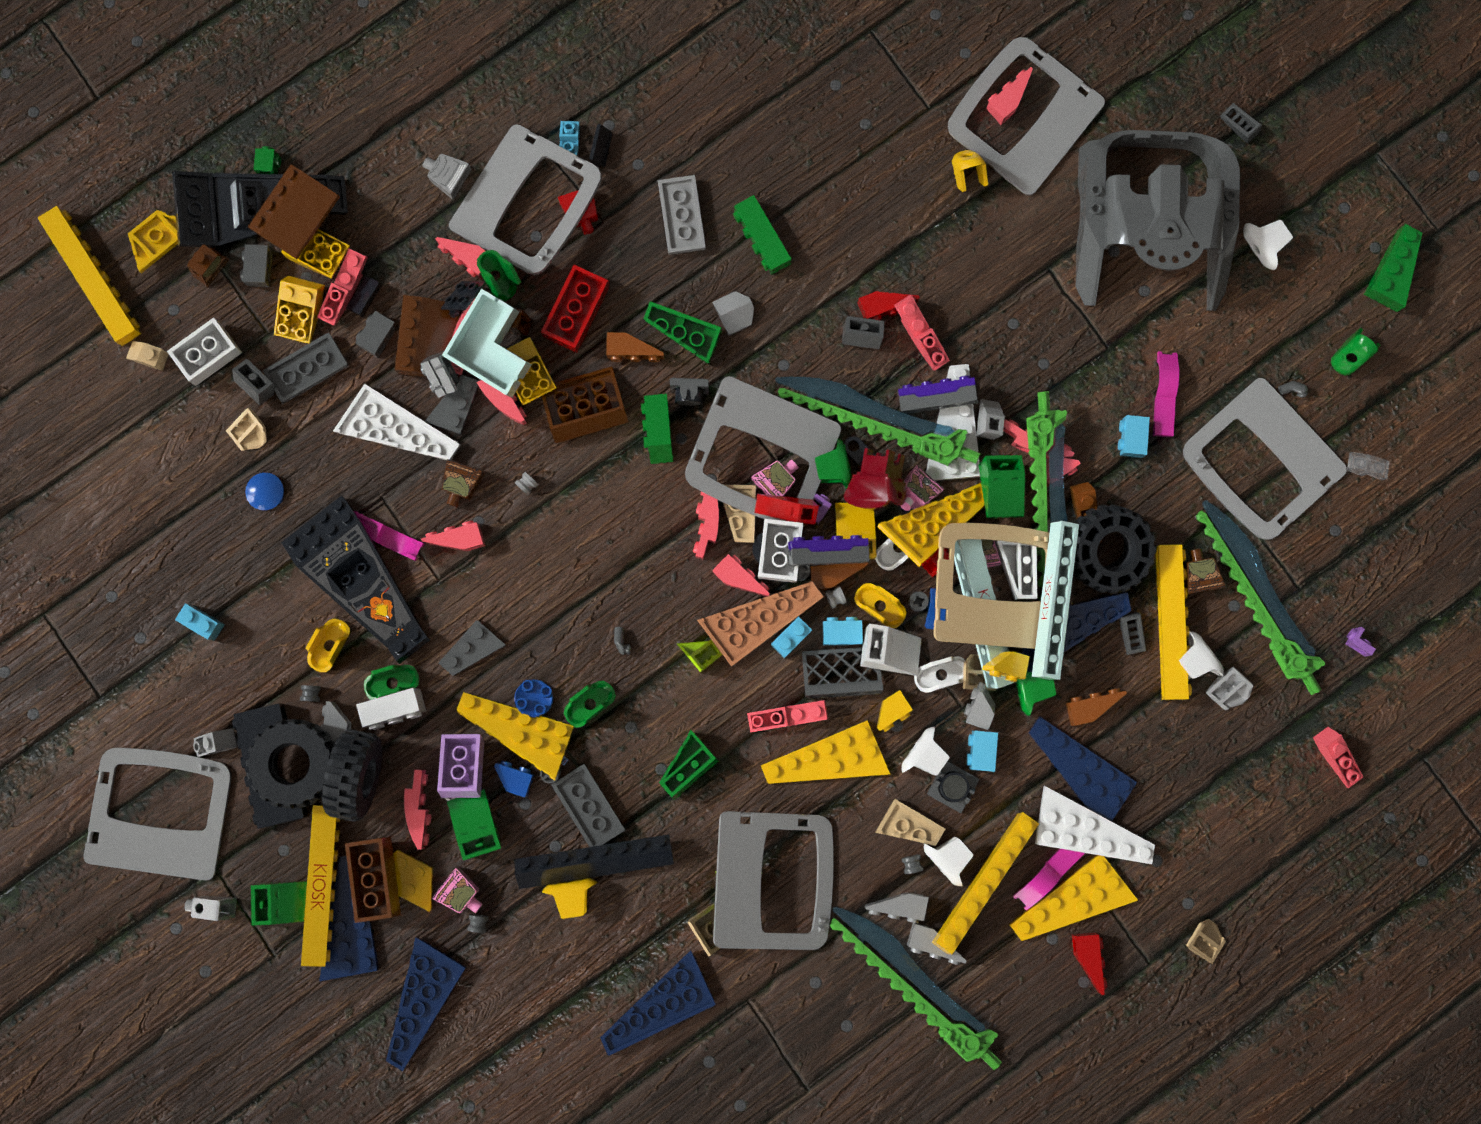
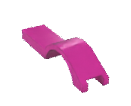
M1158 351L1159 384L1155 396L1153 436L1173 437L1175 401L1179 385L1178 354H1162L1161 351Z
M354 511L363 523L372 541L417 561L418 558L416 556L420 548L424 547V543Z
M1059 849L1045 863L1042 870L1028 884L1020 888L1013 897L1015 899L1019 898L1025 904L1023 908L1027 911L1042 899L1085 853Z

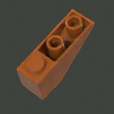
M607 332L606 355L612 362H621L622 359H630L631 362H641V359H649V362H660V359L664 360V353L628 333Z
M1089 482L1070 486L1076 520L1080 516L1084 517L1087 510L1091 508L1097 509L1096 492Z
M868 562L810 566V580L814 582L819 590H830L867 567Z
M1120 688L1108 690L1109 694L1101 695V692L1089 694L1090 698L1082 699V696L1070 698L1071 702L1066 703L1071 726L1094 722L1125 696L1127 692H1120Z

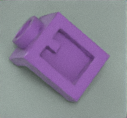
M816 494L814 496V499L822 504L818 508L817 525L832 506L829 503L830 499L824 494L820 496Z
M1363 627L1353 628L1348 633V640L1345 644L1364 657L1371 656L1376 649L1371 646V642L1368 640L1360 639L1365 629Z

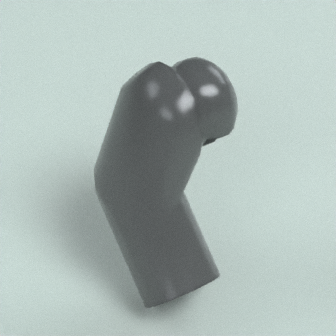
M1296 381L1278 386L1281 395L1291 391L1297 392V396L1300 398L1308 395V387Z
M615 627L614 643L619 653L622 655L630 654L631 645L624 644V628Z

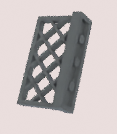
M863 647L802 651L805 699L882 694L881 670L871 668L877 673V680L869 681L864 675L870 668H867L863 674L854 668L858 661L861 660L862 654L859 655L858 653L862 652ZM847 653H853L858 657L852 665L843 659ZM832 654L839 659L833 667L824 660L828 655ZM806 656H815L820 661L812 668L807 664ZM840 661L849 667L843 676L834 669ZM821 663L830 669L824 677L815 670ZM851 670L860 676L856 682H850L845 678ZM833 671L840 679L837 683L831 684L826 680V677ZM812 673L821 679L817 685H808V677Z

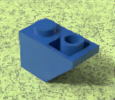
M503 760L501 763H495L494 767L506 792L527 797L534 778V774L530 773L531 770L521 766L519 769L513 768L512 763Z

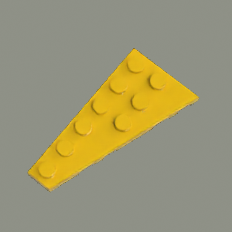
M463 692L457 707V712L484 729L490 736H494L500 743L521 758L528 760L537 769L548 774L551 779L556 780L574 726L543 716L530 717L528 714L519 712L517 708Z
M868 721L761 765L768 784L890 774Z
M1097 855L1009 925L1020 940L1024 941L1138 901V899L1104 856Z

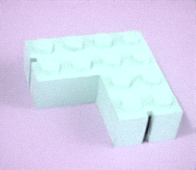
M481 289L442 356L509 397H513L521 384L518 381L519 378L523 379L532 365L500 345L519 311Z

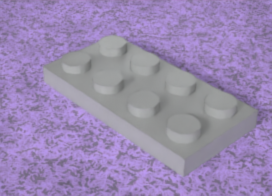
M695 175L658 180L668 254L706 250Z

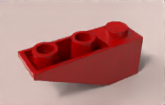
M876 291L860 297L857 303L863 318L882 320L881 317L889 315L891 317L898 314L894 305L910 294ZM912 295L915 302L918 303L919 295Z
M757 494L754 512L792 522L816 524L819 506L812 499Z
M1097 933L1072 934L1074 956L1097 992L1105 995L1104 989H1107V981L1103 977L1102 969H1105V961L1101 957L1100 950L1103 949L1102 938Z

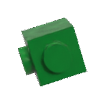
M268 146L255 148L254 171L257 174H278V167L281 166V157L275 149Z

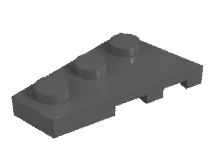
M461 375L459 378L462 384L459 389L446 394L424 422L462 435L479 388L476 383L479 380Z
M476 620L441 659L439 664L452 676H455L493 652L505 647L506 644L480 621Z

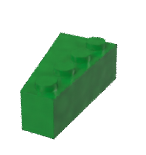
M1407 224L1397 230L1364 293L1365 296L1396 312L1406 307L1422 232Z
M650 301L644 321L710 365L722 333V328Z

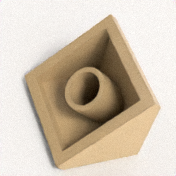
M714 904L688 920L689 926L708 956H711L720 949L713 943Z

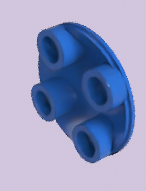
M259 473L249 480L245 494L248 502L254 508L270 510L282 503L284 488L277 476L271 473Z
M535 679L525 680L515 692V705L522 714H528L530 717H540L547 713L552 706V690L543 681Z

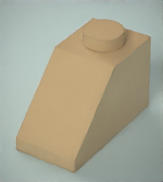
M132 341L126 359L163 371L169 354L161 348L143 342Z

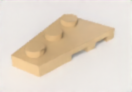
M725 485L755 499L756 485ZM723 503L735 543H754L755 516Z
M894 799L875 833L936 846L945 828Z

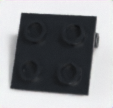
M461 281L456 285L454 292L445 299L441 310H449L451 317H458L463 310L467 309L486 282Z

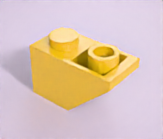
M1002 652L986 663L982 670L990 672V676H1005V680L1017 682V679L1026 678L1030 656L1017 652Z
M900 690L882 701L877 723L878 731L883 729L886 732L894 727L893 722L900 719V721H903L911 716L909 712L913 709Z

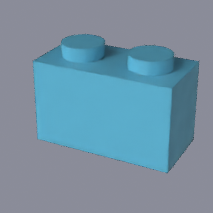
M1126 415L1123 420H1120L1119 432H1122L1121 439L1118 441L1120 456L1143 458L1147 455L1150 417Z
M186 603L175 619L207 640L212 641L216 640L225 625L197 607Z
M798 616L771 643V646L785 658L812 629Z
M838 617L827 618V621H823V645L863 644L862 620L858 621V617H846V621H838Z
M972 731V734H969L968 746H971V752L967 754L966 764L969 765L970 770L995 772L998 733Z

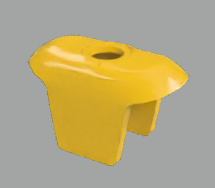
M964 150L953 156L952 165L959 190L966 192L964 170L976 166L979 183L984 187L988 186L986 163L978 153L972 150Z
M865 583L857 590L854 600L868 614L885 626L894 629L903 623L906 617V609L899 599L882 587L871 583ZM879 600L883 601L886 605L885 610L882 612L877 611L874 607L875 603Z
M331 619L323 626L316 628L306 646L308 651L307 661L311 668L319 672H327L331 669L350 634V627L345 622L339 619ZM328 640H332L335 643L331 651H327L324 648V644Z
M586 878L550 884L542 892L554 896L562 919L583 916L587 912V889L598 882L594 879Z

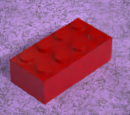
M573 265L541 330L542 336L578 353L610 287L609 281Z

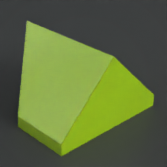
M712 640L676 643L700 673L723 655Z

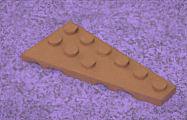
M811 581L697 621L728 663L733 666L824 596L814 582Z

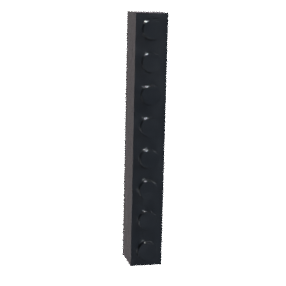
M667 834L514 859L518 887L519 889L672 865L674 864L670 835Z

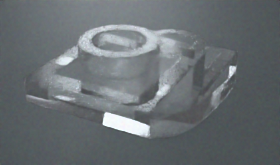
M1350 452L1347 470L1360 476L1369 475L1379 480L1388 479L1390 461L1372 455Z

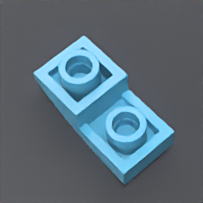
M561 121L559 146L578 156L580 122Z

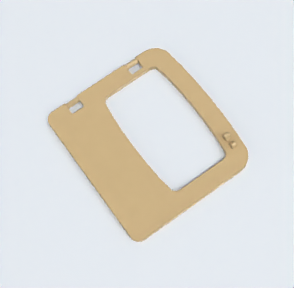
M951 523L943 527L940 531L938 543L939 557L937 561L936 611L934 620L935 639L942 642L1035 649L1041 601H997L956 594L953 591L955 542L964 539L1014 542L1043 548L1047 557L1049 532L984 523ZM944 548H949V560L943 559ZM941 609H946L945 621L940 620Z

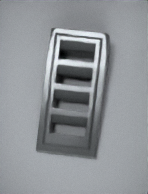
M1234 103L1220 115V118L1247 144L1261 131L1262 125ZM1235 112L1236 115L1230 119L1229 116ZM1238 118H1242L1238 123H1235ZM1246 122L1247 125L1242 128L1241 126Z
M1138 612L1127 613L1119 618L1126 653L1130 655L1145 652L1146 645L1141 614ZM1129 620H1134L1133 623H1127ZM1136 627V630L1128 631V628ZM1138 635V638L1129 639V636ZM1133 643H1140L1139 646L1131 647L1130 645Z

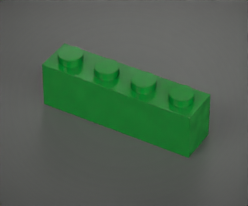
M753 195L736 204L733 216L737 223L741 222L744 227L742 231L745 237L751 239L753 243L751 246L755 254L761 256V264L765 271L769 270L772 275L790 265L791 257L755 196Z

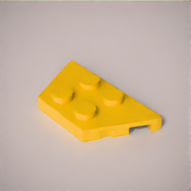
M156 210L128 233L137 268L141 274L178 244L176 216H169L165 212Z
M397 850L393 855L399 896L430 912L432 910L433 867Z

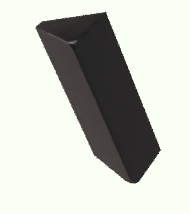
M598 124L596 127L589 159L590 163L604 168L610 148L612 132L601 124Z
M365 276L346 308L363 317L382 287L380 282Z

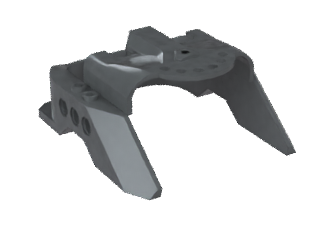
M1125 130L1111 133L1102 139L1088 141L1080 147L1078 156L1080 223L1076 243L1075 287L1084 305H1096L1104 249H1109L1114 244L1134 247L1136 253L1144 262L1161 270L1185 268L1195 262L1203 250L1207 249L1206 310L1216 311L1226 293L1239 228L1240 169L1237 158L1231 148L1224 142L1204 134ZM1120 147L1170 148L1192 151L1202 159L1207 167L1206 193L1200 197L1188 196V177L1181 165L1161 164L1148 177V195L1136 194L1130 188V175H1112L1106 180L1107 152ZM1144 240L1146 242V245L1141 246L1139 244V241ZM1197 242L1199 247L1193 248L1192 243ZM1152 250L1154 252V256H1148L1147 251ZM1184 252H1189L1190 258L1184 257ZM1160 256L1165 257L1166 261L1164 263L1159 261ZM1172 257H1177L1178 263H1174Z

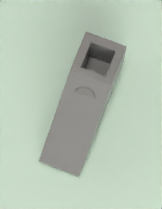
M905 892L866 904L865 909L869 910V914L880 916L881 913H886L889 918L900 919V916L907 917L909 922L919 923V920L924 921L929 897Z
M919 923L912 924L907 946L911 948L910 951L922 954L924 951L930 953V957L941 960V957L949 959L948 962L960 965V962L966 964V960L956 950L952 955L946 954L931 943L937 935V932L932 927Z

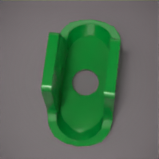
M487 250L479 255L477 266L492 295L503 302L512 298L516 293V285L521 284L513 265L495 250ZM494 270L500 273L497 281L490 274Z
M1361 327L1343 343L1331 358L1333 369L1341 375L1346 376L1354 373L1375 355L1381 346L1379 343L1375 345L1370 338L1361 334L1363 331ZM1347 354H1355L1357 356V361H1349L1347 359Z
M839 438L837 439L836 449L815 457L818 478L821 480L820 483H842L847 489L852 475L846 446Z
M391 665L371 671L372 674L364 680V691L369 700L416 688L419 684V675L417 670L411 665ZM389 678L397 679L398 685L396 688L390 689L387 686Z
M1028 671L1025 679H1017L1016 685L1021 709L1027 716L1031 715L1034 703L1056 695L1054 680L1032 677V672Z
M597 681L585 686L569 699V703L564 709V715L568 723L575 728L584 726L613 703L616 697L614 689L605 681ZM587 699H593L596 702L594 709L588 710L585 708V701Z

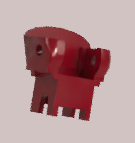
M865 448L861 472L857 471L856 475H852V479L844 494V500L855 507L864 509L882 508L888 505L889 502L895 505H903L907 495L906 483H904V479H901L905 455L898 454L897 461H894V451L886 450L885 456L877 452L876 456H874V450Z

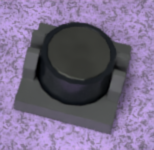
M671 378L670 389L671 393H675V403L692 407L702 405L704 394H709V380Z
M947 761L939 774L936 775L927 795L962 813L965 805L970 802L971 795L975 793V787L980 779Z

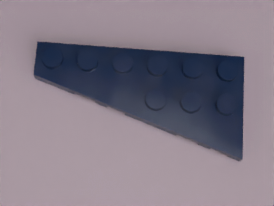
M1120 592L1070 604L1064 652L1085 640L1092 633L1098 632L1100 628L1129 613L1131 607L1128 592ZM1021 648L1023 655L1030 656L1027 671L1032 672L1035 649Z
M1038 717L1028 732L1029 735L1046 754L1053 766L1059 771L1063 779L1087 809L1112 822L1137 782L1043 718Z
M347 856L339 858L334 888L335 897L331 906L333 922H329L328 930H332L331 942H327V950H331L330 962H326V966L321 967L319 981L379 970L371 921L355 923Z
M417 936L415 937L410 965L386 1062L401 1071H404L466 969V966Z
M692 950L675 964L600 1037L608 1056L716 1005Z

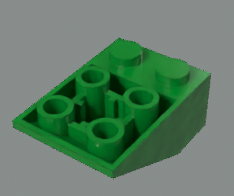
M1022 455L985 456L978 467L987 518L1024 517L1025 470Z
M485 789L481 790V798H455L447 801L463 861L501 849L502 842Z
M307 881L251 885L252 926L304 922Z

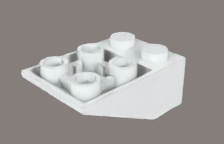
M869 624L864 631L860 666L917 676L921 638L891 627Z

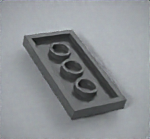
M328 332L266 368L263 372L273 383L274 391L281 403L285 404L349 365L333 337Z
M585 764L551 784L589 847L603 845L626 830Z

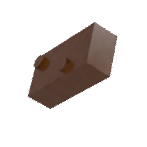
M391 836L345 843L355 923L401 915Z

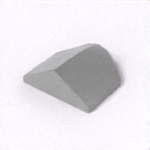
M735 291L712 302L729 336L752 325L754 306L749 297Z
M1232 667L1224 672L1223 677H1217L1207 689L1206 694L1224 710H1228L1231 707L1243 704L1250 697L1253 683L1235 667Z

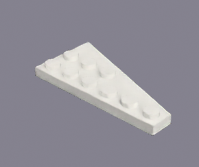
M969 364L949 366L947 378H951L954 381L959 380L961 376H970ZM973 404L940 409L934 434L947 437L958 429L967 430L968 433L963 447L978 452ZM958 457L949 466L928 459L926 473L935 481L980 477L979 458L975 464Z
M366 384L363 385L333 430L335 433L443 460H452L461 446Z
M1043 787L1035 844L1152 864L1154 844L1050 788Z

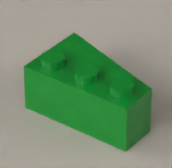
M667 394L644 396L645 403H641L642 415H646V420H642L643 431H647V436L644 437V448L649 450L650 463L673 462Z
M690 729L687 738L680 746L677 755L670 763L659 783L671 798L676 799L713 767L718 760Z

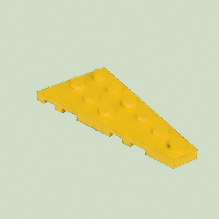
M979 483L962 490L960 493L949 495L940 501L931 502L911 510L907 514L896 516L887 522H881L877 527L920 567L939 549V535L943 527L951 523H967L985 506L982 485Z

